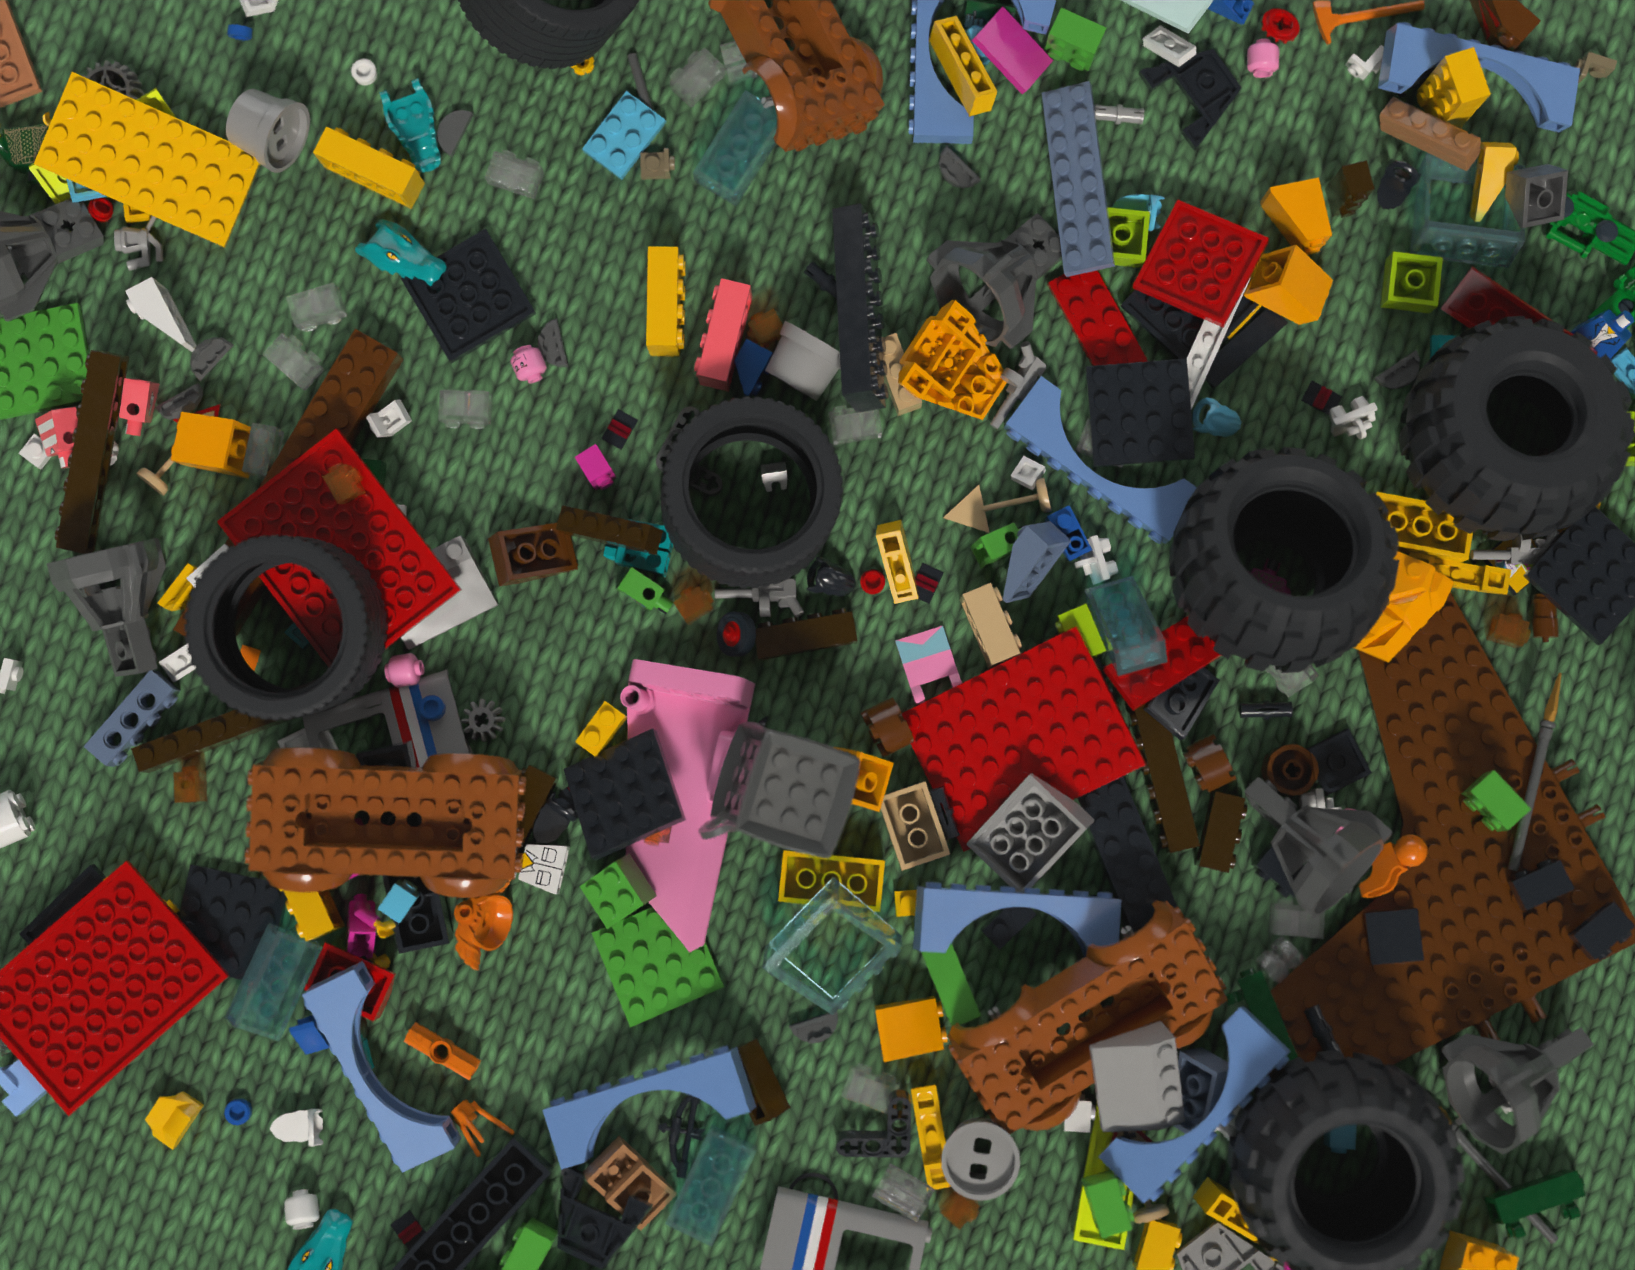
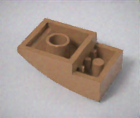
M618 1136L583 1171L586 1181L605 1197V1200L622 1215L629 1196L634 1195L653 1204L652 1209L637 1227L640 1231L677 1195V1192L621 1136Z

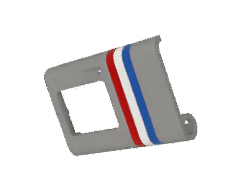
M448 669L421 677L416 685L401 688L392 686L347 700L333 709L303 716L310 748L322 749L319 734L323 731L378 714H384L392 744L412 741L417 767H422L431 755L473 754L469 742L465 739L448 676ZM435 695L444 701L446 711L441 719L428 721L421 716L419 704L426 696Z
M778 1186L760 1270H835L842 1233L846 1229L910 1244L913 1250L909 1270H920L925 1242L930 1243L932 1227H928V1221Z

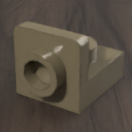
M1588 52L1582 59H1578L1575 64L1576 68H1580L1578 83L1587 76L1588 72L1593 77L1606 78L1615 70L1617 60Z
M664 148V152L640 153L641 179H671V171L675 170V156L670 155L669 148Z

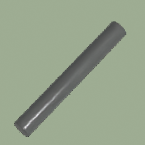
M631 53L627 57L640 101L653 110L637 54Z

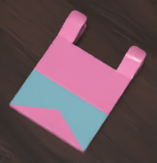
M943 626L895 640L916 705L922 704L925 701L920 685L948 676L952 688L962 684Z

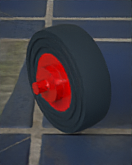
M734 611L725 614L721 618L716 633L720 650L731 657H741L751 651L756 640V627L748 614Z

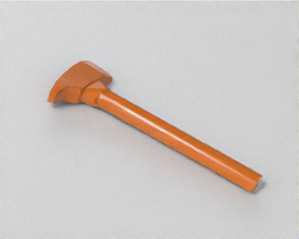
M1319 0L1314 1L1312 4L1319 31L1327 45L1331 43L1330 34L1335 27L1341 24L1424 10L1425 7L1424 1L1419 0L1345 14H1334L1331 11L1330 1Z

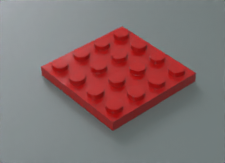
M1177 200L1133 283V289L1224 328L1264 252L1269 238Z

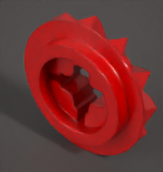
M1270 9L1261 20L1263 24L1261 30L1267 32V37H1273L1275 43L1279 40L1284 44L1289 40L1293 41L1300 30L1299 22L1295 16L1284 9ZM1279 22H1281L1280 25H1281V29H1282V30H1279V29H1278V25H1277V24H1278Z

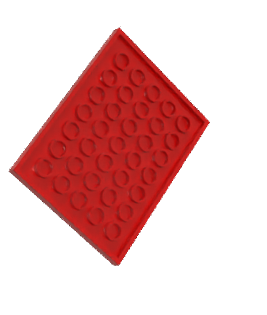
M337 428L217 521L235 546L239 542L266 535L298 536L332 543L346 550V553L356 557L355 560L360 561L364 568L371 573V578L375 579L377 588L382 593L381 598L385 602L386 607L384 609L387 611L386 623H388V630H386V634H388L387 641L384 644L386 646L385 649L462 590ZM293 563L278 565L262 573L259 576L330 668L340 649L343 634L342 614L331 589L315 573Z
M1078 626L901 714L911 730L914 738L911 746L932 789L944 786L949 805L954 809L953 817L960 833L957 839L963 852L971 849L967 842L1031 773L1074 800L1146 765ZM940 803V805H941V807H942V809H943V811H944V813H945L943 804Z
M125 861L0 970V1039L64 1112L70 1116L230 975L129 861Z

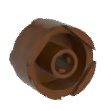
M893 697L860 713L864 723L869 727V735L873 743L876 744L882 758L914 742L911 730L906 720L902 717V712Z
M1214 734L1187 746V752L1183 753L1188 766L1191 768L1195 767L1198 773L1194 778L1200 790L1206 789L1208 793L1236 780L1235 775H1229V772L1233 769L1220 744H1214L1212 741L1216 739Z
M1291 744L1276 747L1265 755L1261 772L1264 782L1266 780L1272 782L1277 787L1279 795L1295 796L1306 793L1317 780L1319 768L1317 760L1312 753L1302 746ZM1288 766L1293 767L1294 772L1288 774L1285 769Z

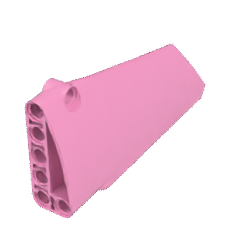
M633 659L628 686L622 690L620 695L622 704L627 707L628 739L652 728L657 731L686 820L627 846L626 855H631L657 895L649 901L650 905L670 927L686 949L692 952L705 944L728 832L711 839H702L698 830L702 825L711 820V809L719 775L739 724L748 721L755 683L745 678L728 674ZM638 694V700L633 704V698Z

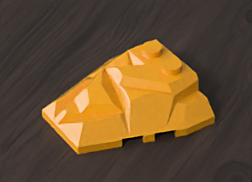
M951 300L940 309L936 316H930L926 319L900 359L902 369L899 372L898 383L916 398L983 420L1007 383L1000 377L1004 369L996 355L990 353L985 344L987 339L984 334L978 332L974 325L976 320L973 315L956 300Z
M1398 551L1394 559L1399 560L1395 588L1390 594L1389 604L1370 632L1354 647V649L1388 663L1411 640V637L1420 628L1422 629L1428 620L1444 606L1454 585V582L1447 576L1436 572L1433 565Z

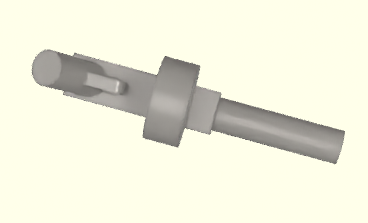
M1029 341L1020 344L1023 358L1018 364L1020 367L1018 372L1005 368L1000 375L1009 384L1006 389L1009 395L990 422V425L995 429L1000 427L1016 400L1023 401L1036 382L1037 377H1041L1046 369V364L1034 356Z
M1555 530L1550 535H1547L1546 539H1535L1534 542L1537 548H1530L1531 539L1522 541L1520 534L1512 539V547H1507V550L1472 549L1470 558L1472 560H1506V564H1534L1560 535V532Z
M794 579L783 580V582L775 585L770 584L767 587L715 589V599L752 598L753 602H759L760 617H771V601H780L779 607L781 608L790 607L795 617H799L804 613L797 600L796 581Z

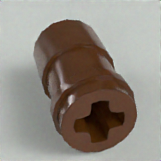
M1534 594L1532 600V637L1542 638V642L1546 643L1549 642V638L1559 637L1557 607L1543 594Z

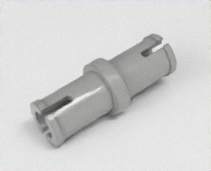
M1117 104L1116 106L1094 105L1096 120L1114 121V124L1126 122L1142 125L1144 114L1142 113H1144V108L1123 107L1122 104Z

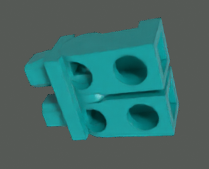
M636 521L652 525L663 531L658 548L660 550H658L657 555L606 544L603 556L615 561L617 565L628 568L632 567L636 570L663 577L667 576L671 558L668 552L672 553L674 544L671 543L668 537L669 533L666 532L663 525Z

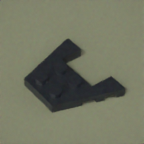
M1214 49L1197 53L1180 67L1171 62H1165L1153 68H1144L1139 72V76L1151 92L1173 78L1201 118L1181 132L1193 150L1199 147L1242 89Z
M573 1167L561 1169L563 1187L560 1189L562 1205L561 1214H559L557 1248L600 1269L606 1268L652 1209L653 1204L634 1195L629 1196L622 1218L619 1219L578 1200L585 1179L583 1172Z

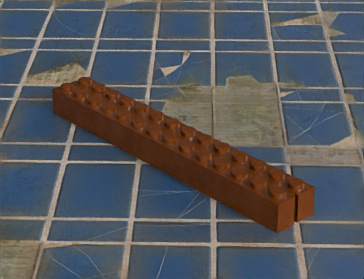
M355 329L259 488L336 428L341 431L352 446L367 421L366 416L372 413L404 359L397 352ZM228 538L225 544L229 548L235 546L230 538ZM259 576L249 585L239 602L235 618L236 637L266 589V585ZM187 607L173 630L183 636H186L184 624H186L185 612L188 610Z

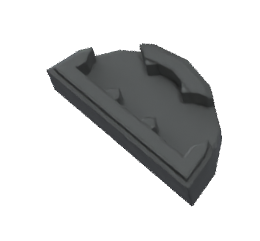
M465 110L453 111L445 116L439 124L437 131L438 142L443 151L451 158H453L474 116L472 112Z
M946 145L941 152L939 162L940 172L945 181L954 187L963 189L980 183L981 178Z
M556 318L547 322L546 326L541 330L538 336V348L543 358L549 364L559 368L569 367Z
M213 337L201 342L193 351L190 360L191 370L196 378L201 381L234 345L230 341L219 337Z
M1415 350L1375 377L1374 380L1380 386L1387 389H1401L1411 384L1419 371L1420 357Z
M197 383L155 408L163 418L169 420L178 419L181 412L190 413L197 407L203 397V388Z
M837 1009L791 1024L789 1027L792 1033L802 1041L808 1043L822 1042L829 1038L836 1029L838 1022Z

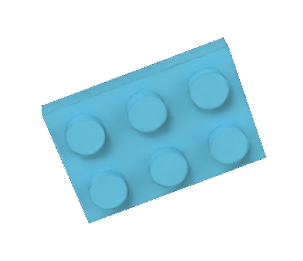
M626 91L582 150L619 179L623 180L639 159L640 153L646 150L666 124V120Z

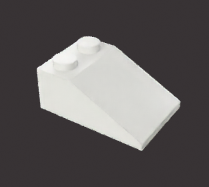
M150 277L125 291L129 298L126 300L127 305L134 314L137 313L141 319H146L193 353L197 345L167 288L153 277Z

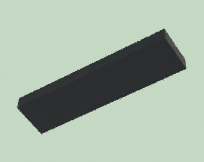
M1266 309L1216 354L1205 381L1214 390L1286 326L1288 322L1281 315Z

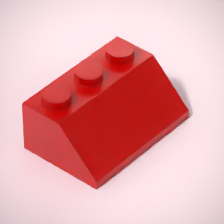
M325 942L304 990L363 961L375 984L365 999L361 1016L374 1022L381 1017L392 992L396 974Z

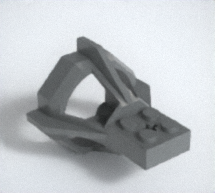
M70 198L29 216H20L0 211V317H3L5 321H11L35 310L54 269L59 263L104 245L103 234L83 201L72 203ZM65 227H71V228H73V231H70V232H69L68 229H64V228H65ZM23 274H25V276L28 279V281L25 284H23L20 277Z
M1037 213L1005 240H1001V242L986 243L947 240L927 257V262L935 269L930 276L939 309L951 300H956L973 315L976 320L974 325L978 332L984 334L987 339L986 345L996 347L1003 341L1012 349L1033 331L1036 281L1062 260L1059 235ZM959 265L971 270L986 283L971 299L961 283ZM995 299H997L1004 321L994 319L983 312Z
M158 538L46 563L51 582L59 592L64 591L90 625L92 631H103L115 677L140 674L157 669V656L152 649L150 630L144 619L149 617L148 609L166 568ZM116 579L121 580L120 586L103 590L99 586V583Z
M1258 777L1244 791L1248 803L1278 830L1271 841L1272 847L1298 904L1313 918H1316L1337 904L1347 893L1349 894L1353 890V886L1367 873L1383 850V843L1392 835V831L1370 811L1311 808L1310 806H1305L1297 811L1296 804L1288 797L1283 799L1277 793L1278 789L1269 780L1264 782ZM1307 861L1297 878L1293 880L1292 875Z
M1582 1027L1573 1032L1568 1028L1557 1035V1038L1552 1041L1548 1040L1537 1048L1530 1044L1517 1045L1467 1033L1442 1048L1443 1054L1449 1061L1443 1067L1448 1100L1459 1116L1455 1122L1458 1126L1464 1123L1475 1139L1503 1155L1538 1132L1542 1118L1560 1090L1558 1069L1594 1045ZM1474 1065L1484 1071L1497 1084V1087L1482 1095L1475 1077ZM1508 1102L1515 1118L1516 1127L1505 1122L1494 1110Z

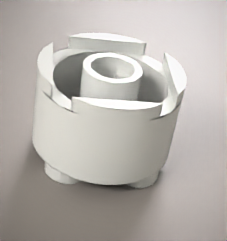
M11 790L0 793V848L29 837L31 832L36 830L30 816L26 817L23 810L26 807L21 793L16 795Z

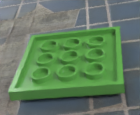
M78 303L30 312L8 322L4 318L0 319V420L80 404L82 402L81 384L86 379L87 368L85 367V361L89 350L81 306Z
M653 907L625 918L608 929L604 927L591 933L630 1027L724 987L706 941L703 946L689 952Z

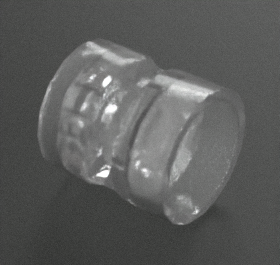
M1281 935L1271 944V951L1265 950L1255 961L1272 980L1279 984L1289 975L1288 969H1295L1304 960V957Z

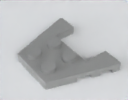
M1214 1221L1176 1251L1181 1270H1241L1248 1263L1255 1270H1284L1276 1261L1217 1221Z

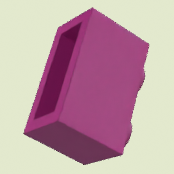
M596 444L575 456L576 461L595 490L599 488L604 490L614 483L613 480L617 477Z

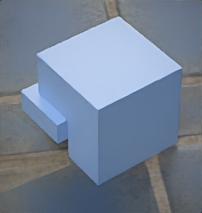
M19 1059L12 1065L0 1068V1085L10 1094L2 1102L15 1116L25 1113L47 1093Z

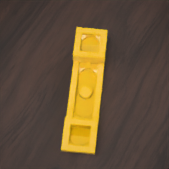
M1413 552L1408 554V556L1433 565L1436 572L1444 574L1454 582L1452 588L1507 595L1511 569L1449 561Z
M936 1084L911 1088L928 1191L951 1187L942 1170L941 1159L946 1141Z

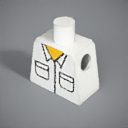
M526 844L519 880L552 894H560L570 846Z

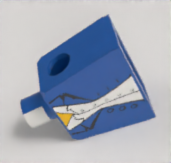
M1608 309L1579 324L1571 333L1574 334L1578 331L1593 342L1591 347L1598 351L1597 355L1600 358L1606 354L1611 359L1632 336L1627 327L1634 322V318L1626 310L1615 316Z

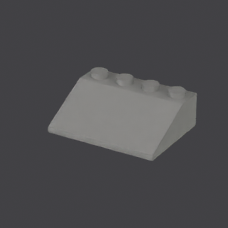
M461 535L432 549V551L462 590L401 637L408 650L498 606L466 539Z
M1031 773L967 842V845L1010 887H1016V892H1024L1025 888H1032L1095 820L1075 801Z
M1161 1021L1089 1045L1100 1126L1103 1132L1162 1130L1185 1122L1175 1037Z

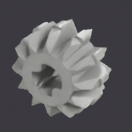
M480 699L479 707L475 702H471L470 706L473 711L467 709L463 711L469 715V719L464 718L461 720V723L470 724L464 729V732L470 733L473 731L471 736L473 740H476L480 735L481 741L486 742L487 733L492 739H495L497 736L493 730L503 731V728L497 725L498 722H505L504 717H497L503 711L502 708L494 709V701H490L486 706L485 699ZM487 714L488 724H482L480 727L479 724L481 722L478 721V718L480 716L484 717Z

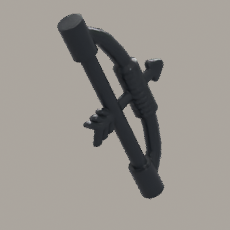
M690 1094L684 1097L679 1104L675 1115L672 1117L671 1126H667L666 1122L658 1125V1128L663 1133L666 1130L670 1131L668 1139L670 1158L677 1169L676 1177L686 1178L689 1165L687 1159L691 1138L703 1141L701 1134L705 1131V1129L693 1128L697 1106L700 1104L701 1099ZM690 1102L691 1109L687 1129L681 1128V1116L686 1105ZM680 1133L686 1134L681 1160L678 1161L676 1143H678Z

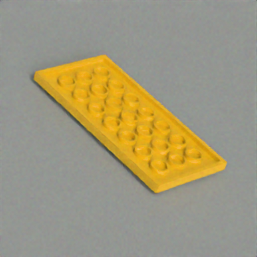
M71 72L34 161L36 166L222 247H226L260 166L255 157L231 144L229 141L74 72Z

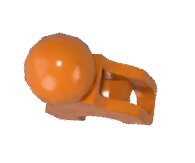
M1405 835L1397 840L1396 845L1392 842L1384 844L1383 850L1372 864L1373 871L1370 877L1359 885L1361 896L1372 899L1392 891L1398 882L1399 876L1408 870L1407 866H1419L1427 857L1428 849L1421 837Z

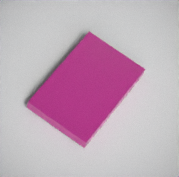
M1004 7L1000 8L972 39L973 43L1021 94H1024L1053 62L1048 54Z

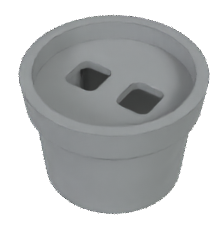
M249 89L236 99L230 109L226 122V136L231 144L255 157L260 165L271 172L279 173L289 168L303 150L310 128L309 111L300 102L291 99H280L256 89Z
M785 321L779 333L781 338L765 371L817 401L837 371L841 370L840 352L806 331Z
M975 1117L959 1124L947 1139L942 1152V1170L949 1185L960 1195L973 1200H990L1002 1195L1013 1185L1019 1173L1020 1155L1016 1143L1005 1129L993 1123L991 1119ZM976 1138L991 1140V1150L988 1154L974 1151ZM971 1164L986 1165L987 1174L971 1172Z

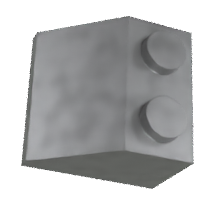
M1545 164L1507 172L1505 198L1519 227L1526 228L1564 220L1568 170Z

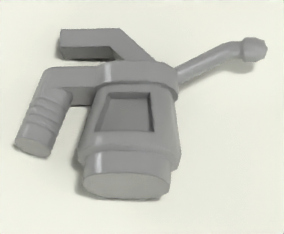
M151 217L146 228L136 229L124 226L121 229L114 230L116 251H122L125 254L142 251V257L126 261L129 271L150 266L151 243L156 247V261L163 262L162 244L149 232L156 217Z

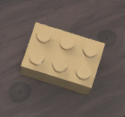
M991 583L962 594L960 598L988 669L1020 654L1019 650L1022 648L1018 635H1013L1010 630L1012 621L1007 610L1002 611L1000 606L1002 601L1001 594L997 587H992Z
M926 781L884 795L880 810L902 871L950 855Z

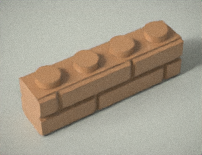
M1395 97L1389 101L1379 116L1381 131L1465 171L1471 167L1481 152L1480 137L1472 133L1468 134L1467 131L1429 113H1424L1423 110Z

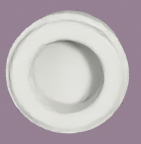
M368 59L357 60L351 69L352 76L361 85L372 84L378 75L377 68Z

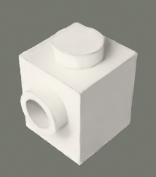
M1081 1093L1077 1108L1071 1116L1062 1122V1129L1064 1131L1090 1133V1122L1095 1120L1096 1110L1095 1105H1091L1092 1101L1089 1098H1085L1084 1093Z

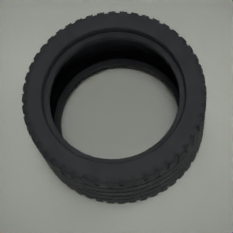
M458 0V2L461 3L460 7L466 13L467 20L471 21L472 27L476 31L478 30L479 35L484 40L489 41L488 44L492 47L495 46L500 53H505L507 57L513 60L517 59V62L523 64L527 63L529 66H538V68L544 69L547 67L549 69L559 67L561 69L567 66H575L577 63L580 64L596 54L633 11L639 0H594V7L584 10L563 9L548 4L543 0Z
M743 397V399L725 400L720 402L719 405L710 406L708 410L705 409L700 412L698 417L695 416L691 419L690 423L686 424L682 429V433L677 435L675 442H673L670 448V453L667 455L661 489V511L666 532L669 533L668 537L671 543L674 544L675 550L681 554V558L687 561L690 567L697 569L698 573L706 575L708 579L718 581L717 583L723 585L724 583L729 584L728 586L731 587L740 586V588H758L759 586L767 587L770 584L775 585L782 580L785 581L791 578L793 575L795 576L801 569L806 568L823 548L836 523L842 505V469L838 463V455L835 454V448L829 442L828 436L823 434L820 426L815 425L814 421L810 417L807 418L802 411L795 410V407L791 405H784V402H775L773 399H762V397ZM758 441L772 445L786 453L798 465L808 484L810 512L805 525L787 541L764 549L738 548L713 536L697 518L690 501L688 488L693 471L710 452L731 442Z
M266 535L239 542L237 546H231L226 552L219 554L217 559L212 560L208 564L209 567L203 570L202 576L197 579L196 586L190 593L191 598L187 602L186 607L188 610L185 612L186 624H184V631H186L185 643L188 644V655H191L192 659L190 661L195 666L198 677L201 676L203 684L210 688L209 691L213 695H217L221 702H226L227 706L232 709H238V712L249 714V716L255 718L260 717L267 720L293 719L324 712L345 703L348 699L354 697L356 692L361 691L365 687V683L370 681L371 675L376 672L377 665L381 662V655L386 647L384 645L388 635L386 634V630H388V623H386L387 611L384 609L386 606L381 598L382 593L377 588L375 579L371 578V573L364 568L360 561L355 560L356 557L352 554L346 553V550L320 539ZM286 563H293L312 571L328 585L337 599L343 621L342 641L334 662L318 680L300 690L276 686L256 674L242 656L235 633L236 612L246 589L265 571Z

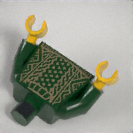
M49 112L43 115V122L45 124L2 129L3 134L0 133V156L10 167L15 168L21 174H27L28 184L31 185L40 184L30 171L29 165L34 163L52 121Z

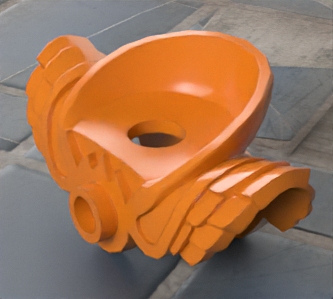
M509 879L497 892L486 896L469 897L468 900L460 902L454 909V916L458 922L455 932L458 942L455 949L465 964L474 970H479L480 948L486 951L496 950L503 944L511 929L513 921L512 904L509 899L501 896V894L509 886L512 879Z

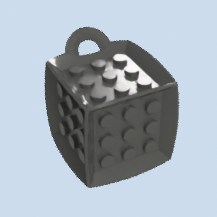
M743 722L739 724L719 775L711 809V820L702 825L698 832L702 839H711L728 831H739L785 849L821 858H829L832 856L850 811L861 761L851 753L843 752L810 739L768 729L754 722Z

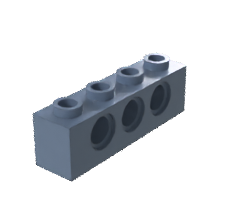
M150 670L83 747L105 766H119L127 758L128 754L126 753L132 746H137L144 739L143 733L149 727H153L161 719L160 714L164 709L170 708L177 701V694L181 690L159 671ZM153 694L155 704L149 707L147 705V698ZM136 713L139 720L137 725L133 727L130 723V718ZM117 733H120L122 740L116 746L113 739Z

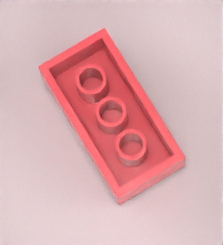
M722 278L720 285H715L712 296L714 309H709L706 320L708 333H703L700 343L702 357H697L694 367L700 385L729 392L735 370L734 360L740 350L753 298L751 285Z

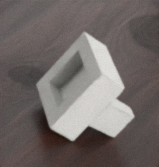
M785 462L761 465L762 480L767 492L772 491L771 484L777 481L781 484L782 490L787 489L788 478Z

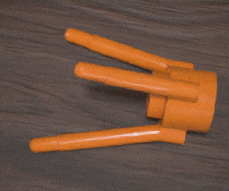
M465 1099L451 1111V1114L455 1117L454 1121L460 1127L476 1157H480L481 1153L466 1127L468 1126L480 1143L484 1142V1138L472 1123L477 1118L476 1111L510 1135H514V1130L481 1108L476 1101L470 1104Z

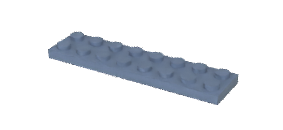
M1090 81L1042 92L1064 274L1066 277L1115 267L1092 85Z

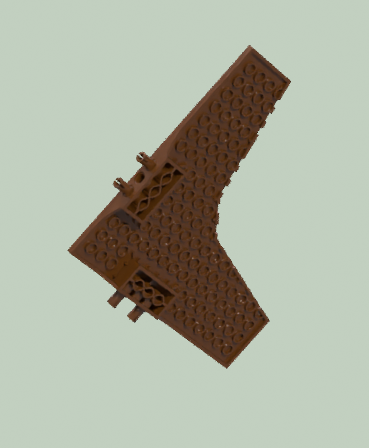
M1451 592L1444 606L1428 620L1422 629L1420 628L1411 637V640L1389 663L1357 650L1383 752L1386 756L1388 771L1394 786L1396 801L1401 813L1402 828L1399 839L1405 835L1421 837L1427 845L1428 854L1425 861L1419 866H1407L1408 870L1399 876L1398 882L1392 891L1376 897L1375 900L1363 908L1352 920L1339 929L1336 934L1323 943L1270 990L1298 1057L1305 1063L1314 1061L1317 1052L1323 1051L1317 1038L1313 1037V1030L1303 1012L1305 1009L1317 1004L1327 1024L1331 1025L1333 1029L1331 1032L1345 1058L1347 1056L1352 1057L1353 1052L1379 1058L1384 1065H1387V1063L1393 1065L1471 1025L1476 1027L1480 1037L1500 1040L1489 1021L1491 1015L1518 1002L1523 1005L1531 1023L1538 1022L1540 1018L1544 1019L1547 1015L1535 997L1537 992L1601 961L1598 958L1596 960L1588 959L1568 936L1569 933L1607 902H1615L1635 925L1633 914L1585 831V827L1605 819L1604 812L1593 816L1594 813L1602 810L1598 804H1595L1593 807L1576 814L1560 787L1561 781L1579 773L1578 767H1573L1567 771V768L1576 764L1573 759H1569L1553 769L1549 767L1546 760L1544 761L1518 871L1527 869L1528 872L1537 869V863L1551 858L1552 862L1561 860L1575 889L1527 911L1520 909L1507 883L1514 879L1512 874L1516 873V871L1508 870L1507 868L1519 821L1507 831L1497 832L1495 829L1491 831L1482 822L1481 819L1484 817L1477 810L1473 812L1463 802L1465 797L1461 793L1481 775L1494 770L1524 801L1537 744ZM1418 909L1424 960L1370 965L1364 913ZM1635 928L1630 931L1632 933L1630 938L1621 944L1616 942L1610 947L1612 952L1607 957L1635 944ZM1284 1067L1279 1071L1274 1068L1268 1075L1274 1080L1285 1072Z

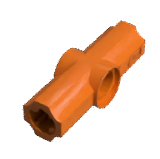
M417 1022L410 1028L403 1041L429 1056L434 1063L442 1064L468 1080L475 1074L482 1061L456 1046L452 1040L439 1036ZM442 1044L447 1047V1057L443 1058L438 1055V1045Z

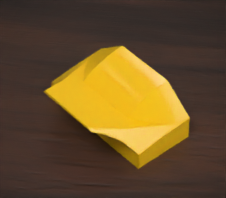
M187 563L158 601V604L170 611L186 608L187 602L191 598L190 593L195 588L187 580V577L197 567Z
M184 1091L175 1096H160L145 1118V1121L152 1129V1135L173 1150L178 1146L204 1104Z

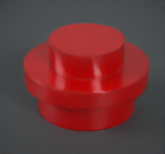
M93 199L88 204L87 210L95 220L106 222L111 219L113 206L107 199Z
M874 569L866 571L861 576V588L864 592L871 595L880 593L885 586L883 574Z

